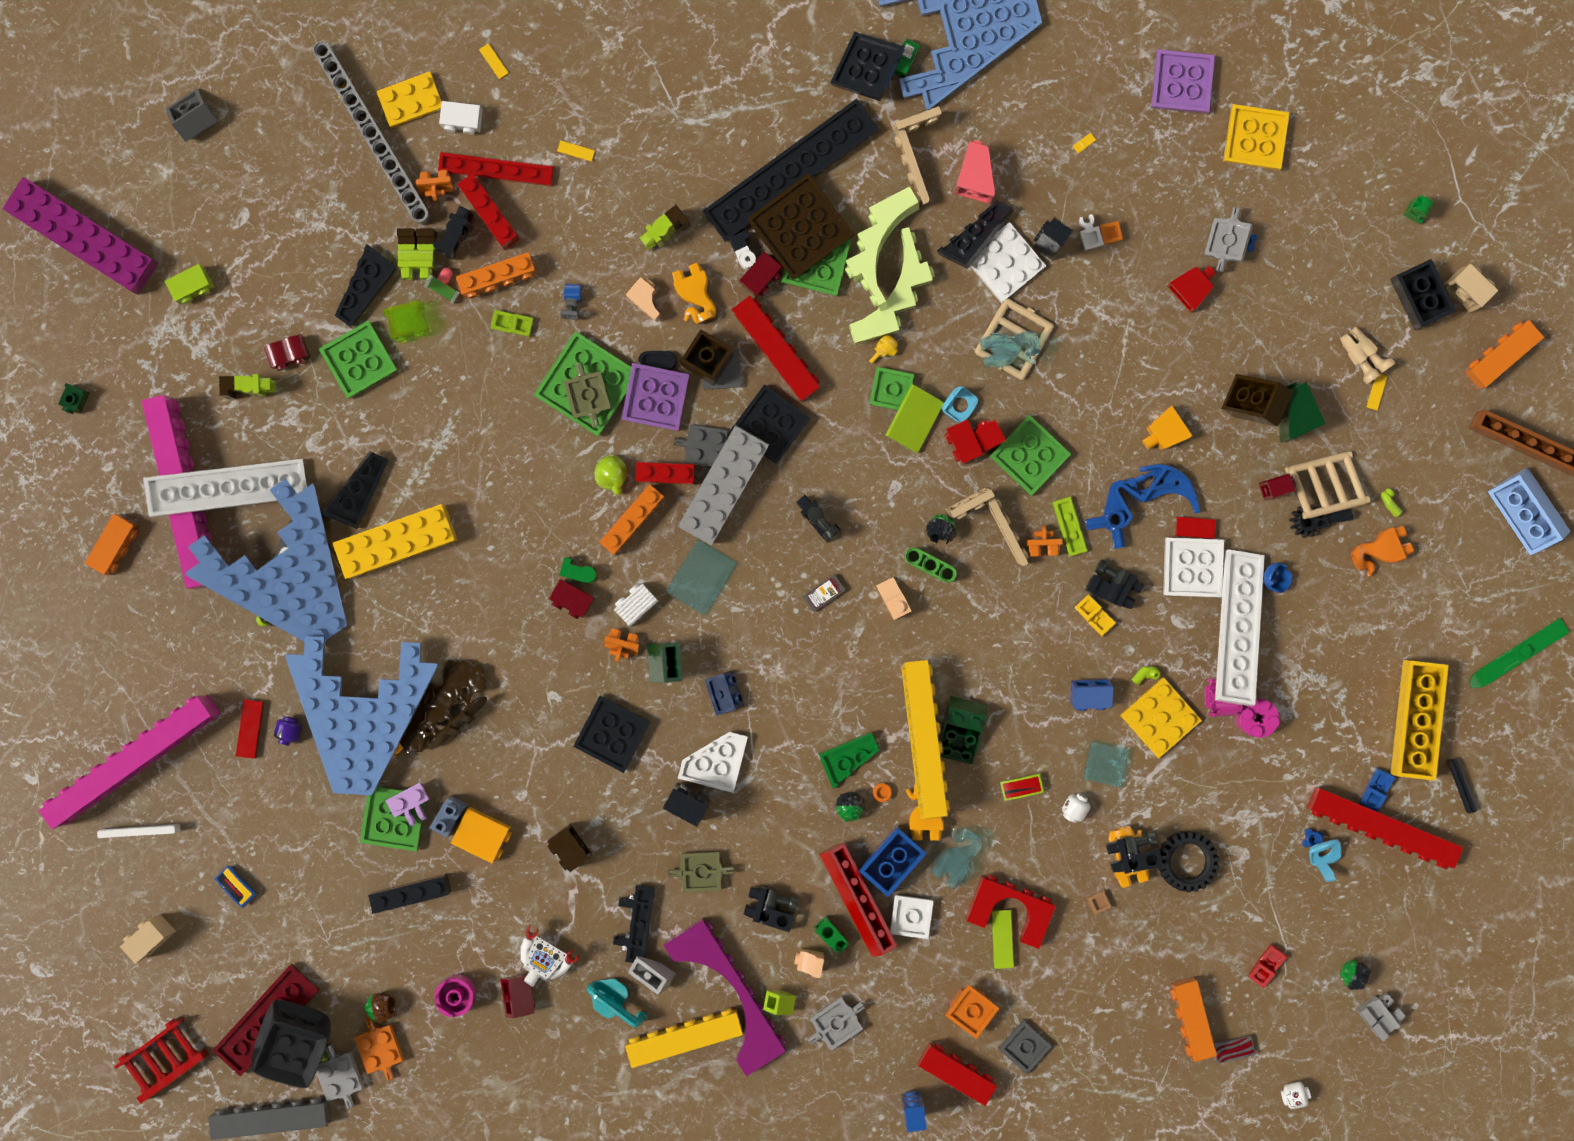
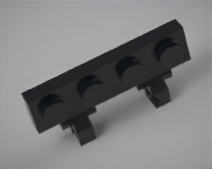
M636 884L635 894H630L629 898L619 897L618 907L630 908L629 912L632 913L629 933L626 932V937L614 935L613 945L622 946V950L626 951L625 962L633 963L638 956L645 958L655 891L653 886Z

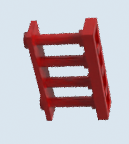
M183 1017L179 1020L174 1018L165 1024V1030L133 1053L129 1054L126 1052L118 1058L119 1063L114 1066L117 1069L124 1064L140 1086L142 1094L137 1097L140 1104L209 1055L205 1048L200 1052L197 1049L195 1050L180 1030L178 1025L184 1021ZM170 1030L188 1054L189 1060L184 1064L182 1061L179 1062L162 1038ZM152 1043H157L173 1066V1072L170 1074L164 1073L146 1049ZM138 1053L141 1054L157 1077V1083L153 1086L146 1082L131 1061Z

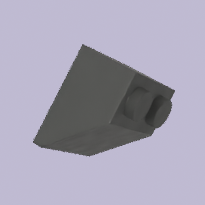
M197 88L165 109L172 126L185 142L196 138L200 132L211 128L217 122L214 112Z

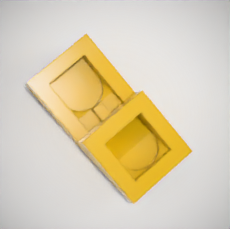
M1089 594L1075 606L1078 613L1101 637L1116 625V622L1102 610V607Z

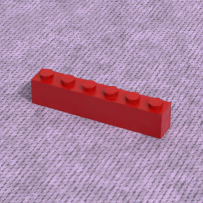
M749 295L731 309L732 313L802 403L820 389L818 385L820 381L814 373L810 375L807 371L808 365L802 358L800 360L795 355L797 351L791 343L787 345L783 339L785 338L783 332L779 328H774L772 325L774 321L768 313L764 314L761 311L762 305L756 298L752 299Z
M845 843L834 845L820 853L819 855L871 956H883L896 948L897 944Z

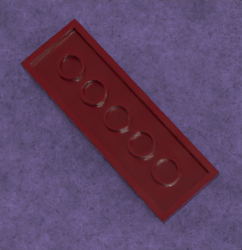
M290 964L212 1051L241 1077L251 1066V1056L255 1042L274 1000H285L305 1006L320 989L298 968Z

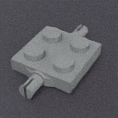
M1233 207L1231 218H1214L1204 255L1219 260L1216 268L1218 272H1224L1226 262L1236 261L1243 263L1253 225L1238 220L1240 208L1236 209V207Z
M840 996L812 1015L810 1020L815 1026L816 1033L807 1038L808 1042L812 1045L821 1039L832 1051L863 1030L856 1015L866 1009L863 1003L860 1002L851 1008L843 997Z
M330 1044L326 1047L328 1058L320 1063L316 1074L326 1101L329 1102L337 1098H343L347 1109L355 1106L351 1094L362 1090L364 1085L352 1052L335 1054L333 1046Z

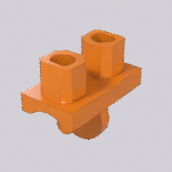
M440 170L438 178H432L430 172H420L419 179H416L419 194H425L426 197L432 196L433 201H438V196L445 195V192H454V186L447 170Z
M1041 526L1040 531H1034V537H1041V540L1025 541L1030 557L1041 556L1040 546H1047L1048 556H1058L1060 545H1062V539H1046V537H1053V531H1046V526Z
M612 628L609 635L605 636L604 647L610 648L609 654L616 656V662H619L621 657L628 659L629 654L637 656L639 651L638 635L629 633L627 641L620 640L621 631Z

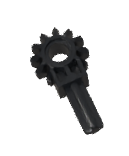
M1299 506L1297 511H1292L1291 514L1295 518H1290L1289 522H1294L1290 529L1296 528L1295 535L1301 534L1302 538H1306L1307 535L1313 537L1314 532H1319L1320 528L1328 527V524L1353 520V512L1351 509L1308 518L1309 525L1306 527L1302 523V513L1304 511L1302 506Z

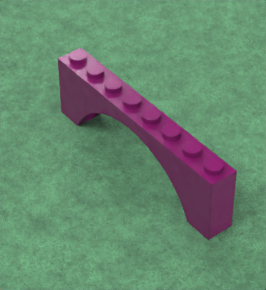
M702 918L664 942L663 946L673 962L690 961L710 967L726 978L737 992L745 1012L746 1034L742 1047L736 1056V1061L747 1077L786 1052L785 1045L787 1043L781 1034L778 1036L774 1030L776 1025L771 1018L767 1019L765 1016L764 1006L761 1002L757 1003L754 996L756 994L750 985L746 986L743 981L745 976L740 969L736 970L734 967L735 961L730 953L726 954L723 947L725 945L719 936L716 938L713 934L714 928L710 921H705Z

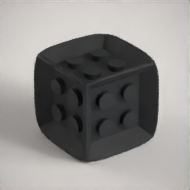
M274 1000L266 1013L251 1056L252 1072L274 1082L297 1088H308L316 1075L327 1047L331 1030L330 1018L326 1014L307 1006L285 1000Z

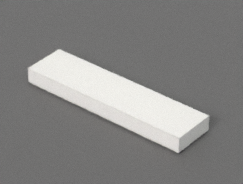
M167 824L104 828L97 831V837L172 834L180 832V825Z

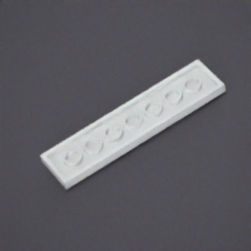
M303 459L143 478L149 517L276 502L278 500L270 489L285 478L297 494L307 487Z
M1229 549L1225 551L1215 701L1247 706L1255 705L1265 555Z

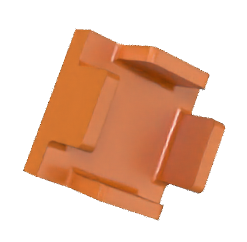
M967 984L952 999L950 1008L945 1016L977 1039L999 1010V1006L993 1003L988 996L976 987L973 988Z

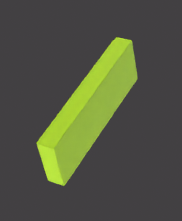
M1071 496L1052 502L1068 556L1071 557L1087 552V546Z
M1011 909L992 910L994 969L1014 968Z

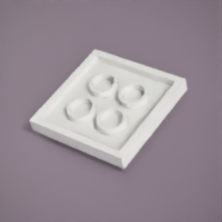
M1009 222L995 234L970 267L1002 303L1044 269L1046 265Z
M1165 538L1163 595L1222 597L1224 540Z

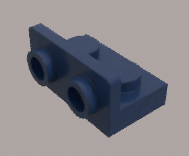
M732 670L704 679L716 716L744 707L743 696L739 692L737 678Z

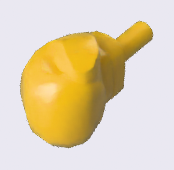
M884 335L874 348L877 351L876 354L869 361L873 364L880 355L883 358L886 355L894 356L898 351L897 341L890 335Z

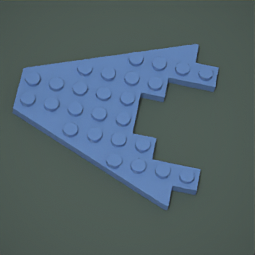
M878 0L879 7H884L907 0ZM917 0L921 16L940 12L949 47L931 51L935 70L899 79L903 99L922 95L926 111L934 108L1042 24L1037 0Z
M286 478L270 489L293 521L277 532L288 546V549L258 570L255 569L245 555L228 566L205 535L188 546L200 563L185 572L186 576L296 638L304 641L305 636L326 637L327 640L347 626L313 483L298 494Z
M305 636L304 655L285 654V658L332 792L373 795L439 663L421 662L422 643L401 642L399 680L379 679L378 698L341 696L342 677L323 676L326 637Z

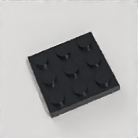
M854 32L830 83L834 87L881 101L905 49L903 46Z
M764 384L734 426L737 425L768 443L769 446L764 456L777 465L811 418Z
M600 695L573 747L625 773L651 721Z

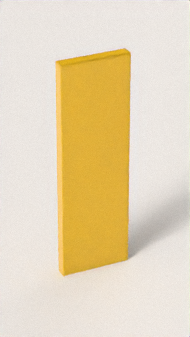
M489 43L479 49L499 80L509 74Z
M560 140L557 152L592 162L595 150Z
M1380 374L1374 379L1366 408L1378 411L1387 375Z

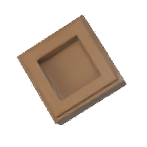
M1104 889L1086 897L1094 915L1112 908Z

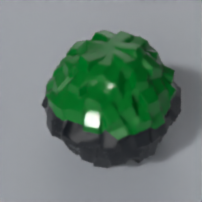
M943 514L934 516L926 526L927 536L930 538V541L938 543L940 539H946V544L952 542L957 533L953 519Z
M852 792L840 794L835 804L837 814L844 822L857 821L865 810L863 796Z
M1350 960L1343 964L1339 975L1344 986L1350 990L1364 989L1369 979V974L1372 972L1364 962H1358L1357 960Z

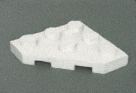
M728 732L684 758L681 763L678 779L734 793L748 736Z

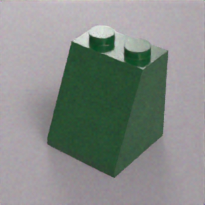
M1300 381L1286 386L1293 393L1279 424V440L1281 443L1326 424L1307 382L1301 384Z

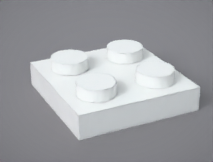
M895 895L890 933L928 939L933 900Z

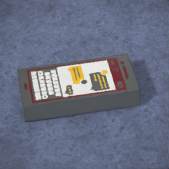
M834 574L803 597L815 612L845 591V589Z

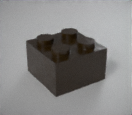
M700 329L680 362L683 368L715 386L735 354L733 348Z
M568 824L547 841L549 843L547 845L548 849L553 855L557 854L560 858L559 863L565 871L568 869L569 872H572L592 856V852L571 824Z

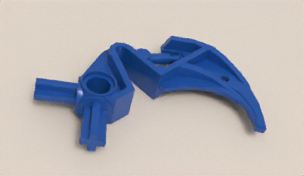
M1162 464L1140 467V472H1150L1135 478H1129L1126 482L1118 480L1111 484L1103 516L1085 519L1087 531L1105 527L1106 530H1111L1114 549L1125 547L1122 528L1128 525L1133 516L1119 494V488L1140 503H1147L1162 494H1179L1189 500L1194 514L1200 513L1196 493L1187 476L1176 468ZM1150 476L1155 477L1147 489L1137 490V483L1146 480ZM1112 515L1118 516L1119 522L1117 525L1111 523L1110 518Z

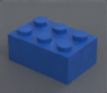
M896 825L858 869L862 875L889 897L927 853Z

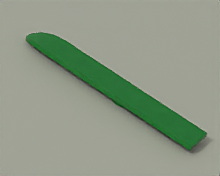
M1558 618L1477 670L1470 678V687L1477 689L1490 684L1570 633L1562 619Z

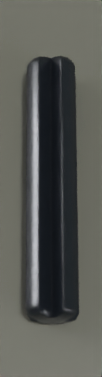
M1453 758L1448 760L1447 763L1466 812L1469 814L1476 812L1478 809L1459 759Z

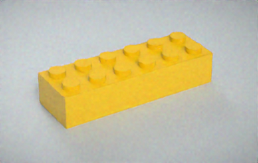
M440 504L333 542V546L345 579H353L457 542L458 539L446 505Z
M1403 660L1391 775L1436 781L1449 665Z

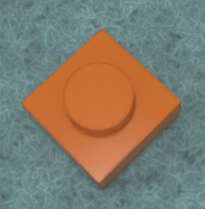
M1119 221L1099 226L1104 245L1123 240Z

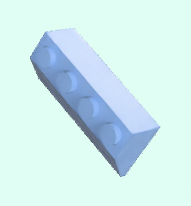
M1528 467L1515 473L1488 491L1530 556L1563 540L1569 534V528Z

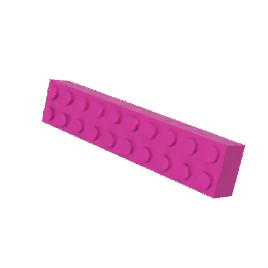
M166 395L141 400L159 476L193 472L194 461L189 456L188 449H190V444L184 435L185 424L180 419L179 412H181L179 402L175 398ZM203 511L169 515L186 589L205 588L206 586L186 576L185 572L200 563L188 546L204 535L212 542L211 534L206 528L207 516Z
M209 695L192 696L185 701V706L172 710L169 713L170 717L158 720L153 724V729L149 731L147 729L140 733L138 740L126 743L122 746V751L109 755L106 758L107 762L97 764L90 769V774L77 778L74 781L75 785L63 788L58 792L59 796L46 800L43 803L44 807L38 811L49 827L55 829L67 825L221 715V712Z

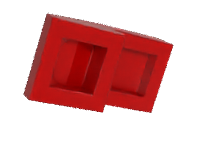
M1271 943L1256 962L1248 977L1264 989L1276 975L1275 971L1287 959V954Z

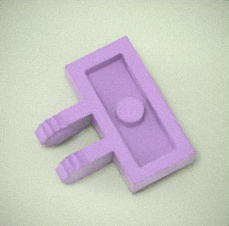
M420 782L387 799L386 803L394 818L404 813L409 824L413 826L415 825V819L410 809L415 807L421 820L426 819L420 804L430 798Z

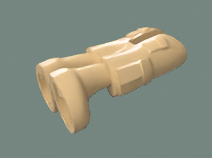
M1357 327L1350 330L1352 338L1348 334L1340 338L1351 361L1355 366L1360 365L1364 373L1363 381L1366 384L1395 364L1392 358L1382 359L1376 353L1378 347ZM1368 357L1376 369L1372 368L1366 359Z

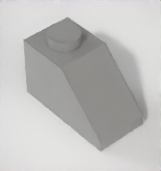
M639 956L636 957L628 971L630 975L657 995L668 989L676 975L675 972L661 962Z

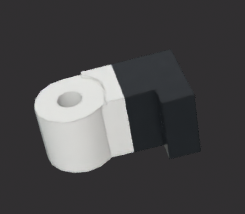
M745 230L730 237L729 242L741 267L748 270L755 263L756 257L746 244V241L749 240V235Z

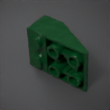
M950 696L939 738L943 749L940 757L973 764L987 718V704Z

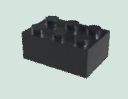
M1432 259L1390 278L1414 330L1456 311Z
M683 782L681 784L676 783L663 809L698 827L709 806V796L700 791L698 793L691 791L692 787Z

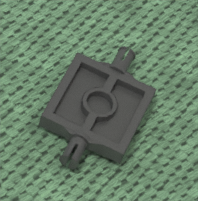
M690 424L687 438L675 437L674 441L681 443L674 442V446L685 447V463L712 467L727 440L728 430Z

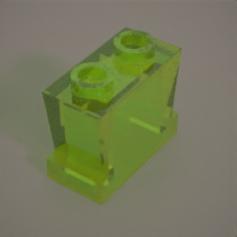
M420 299L382 309L384 317L389 321L390 339L394 342L403 343L408 341L409 337L421 338L426 336L427 332H431L421 311L425 310Z

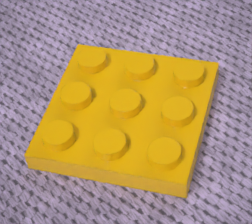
M1232 104L1223 162L1280 171L1290 112Z
M1164 677L1158 680L1120 714L1122 719L1158 759L1202 721Z

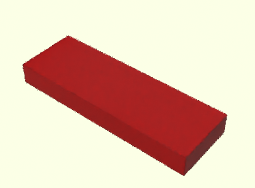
M243 700L235 756L256 759L264 701Z

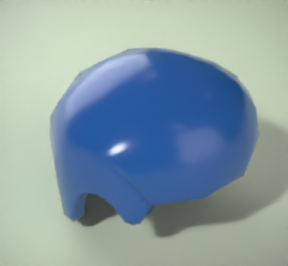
M1275 562L1266 568L1263 580L1269 590L1277 593H1284L1288 590L1292 581V573L1286 569L1287 565Z

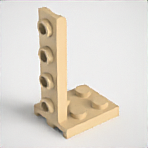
M939 106L895 122L892 127L894 134H896V137H894L897 148L901 147L903 153L901 155L902 163L909 170V173H907L910 184H914L916 191L913 193L921 206L929 202V196L905 130H907V133L917 130L921 124L929 126L936 123L938 117L942 114Z
M983 488L945 509L948 516L960 519L968 514V510H977L985 505L984 502H986L1016 562L1022 566L1029 564L1027 561L1029 556L1026 550L1020 548L1018 544L1020 539L1015 531H1011L1009 527L1011 524L1007 514L1003 515L1000 509L1002 504L998 497L994 498L995 495L991 489Z

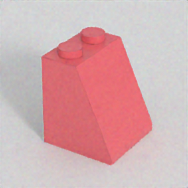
M970 141L966 149L954 194L990 204L995 190L989 148L981 141Z

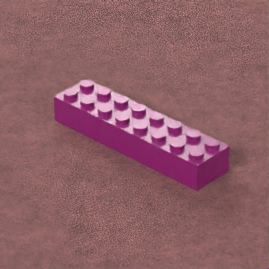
M22 177L2 208L137 295H139L159 264L24 177Z

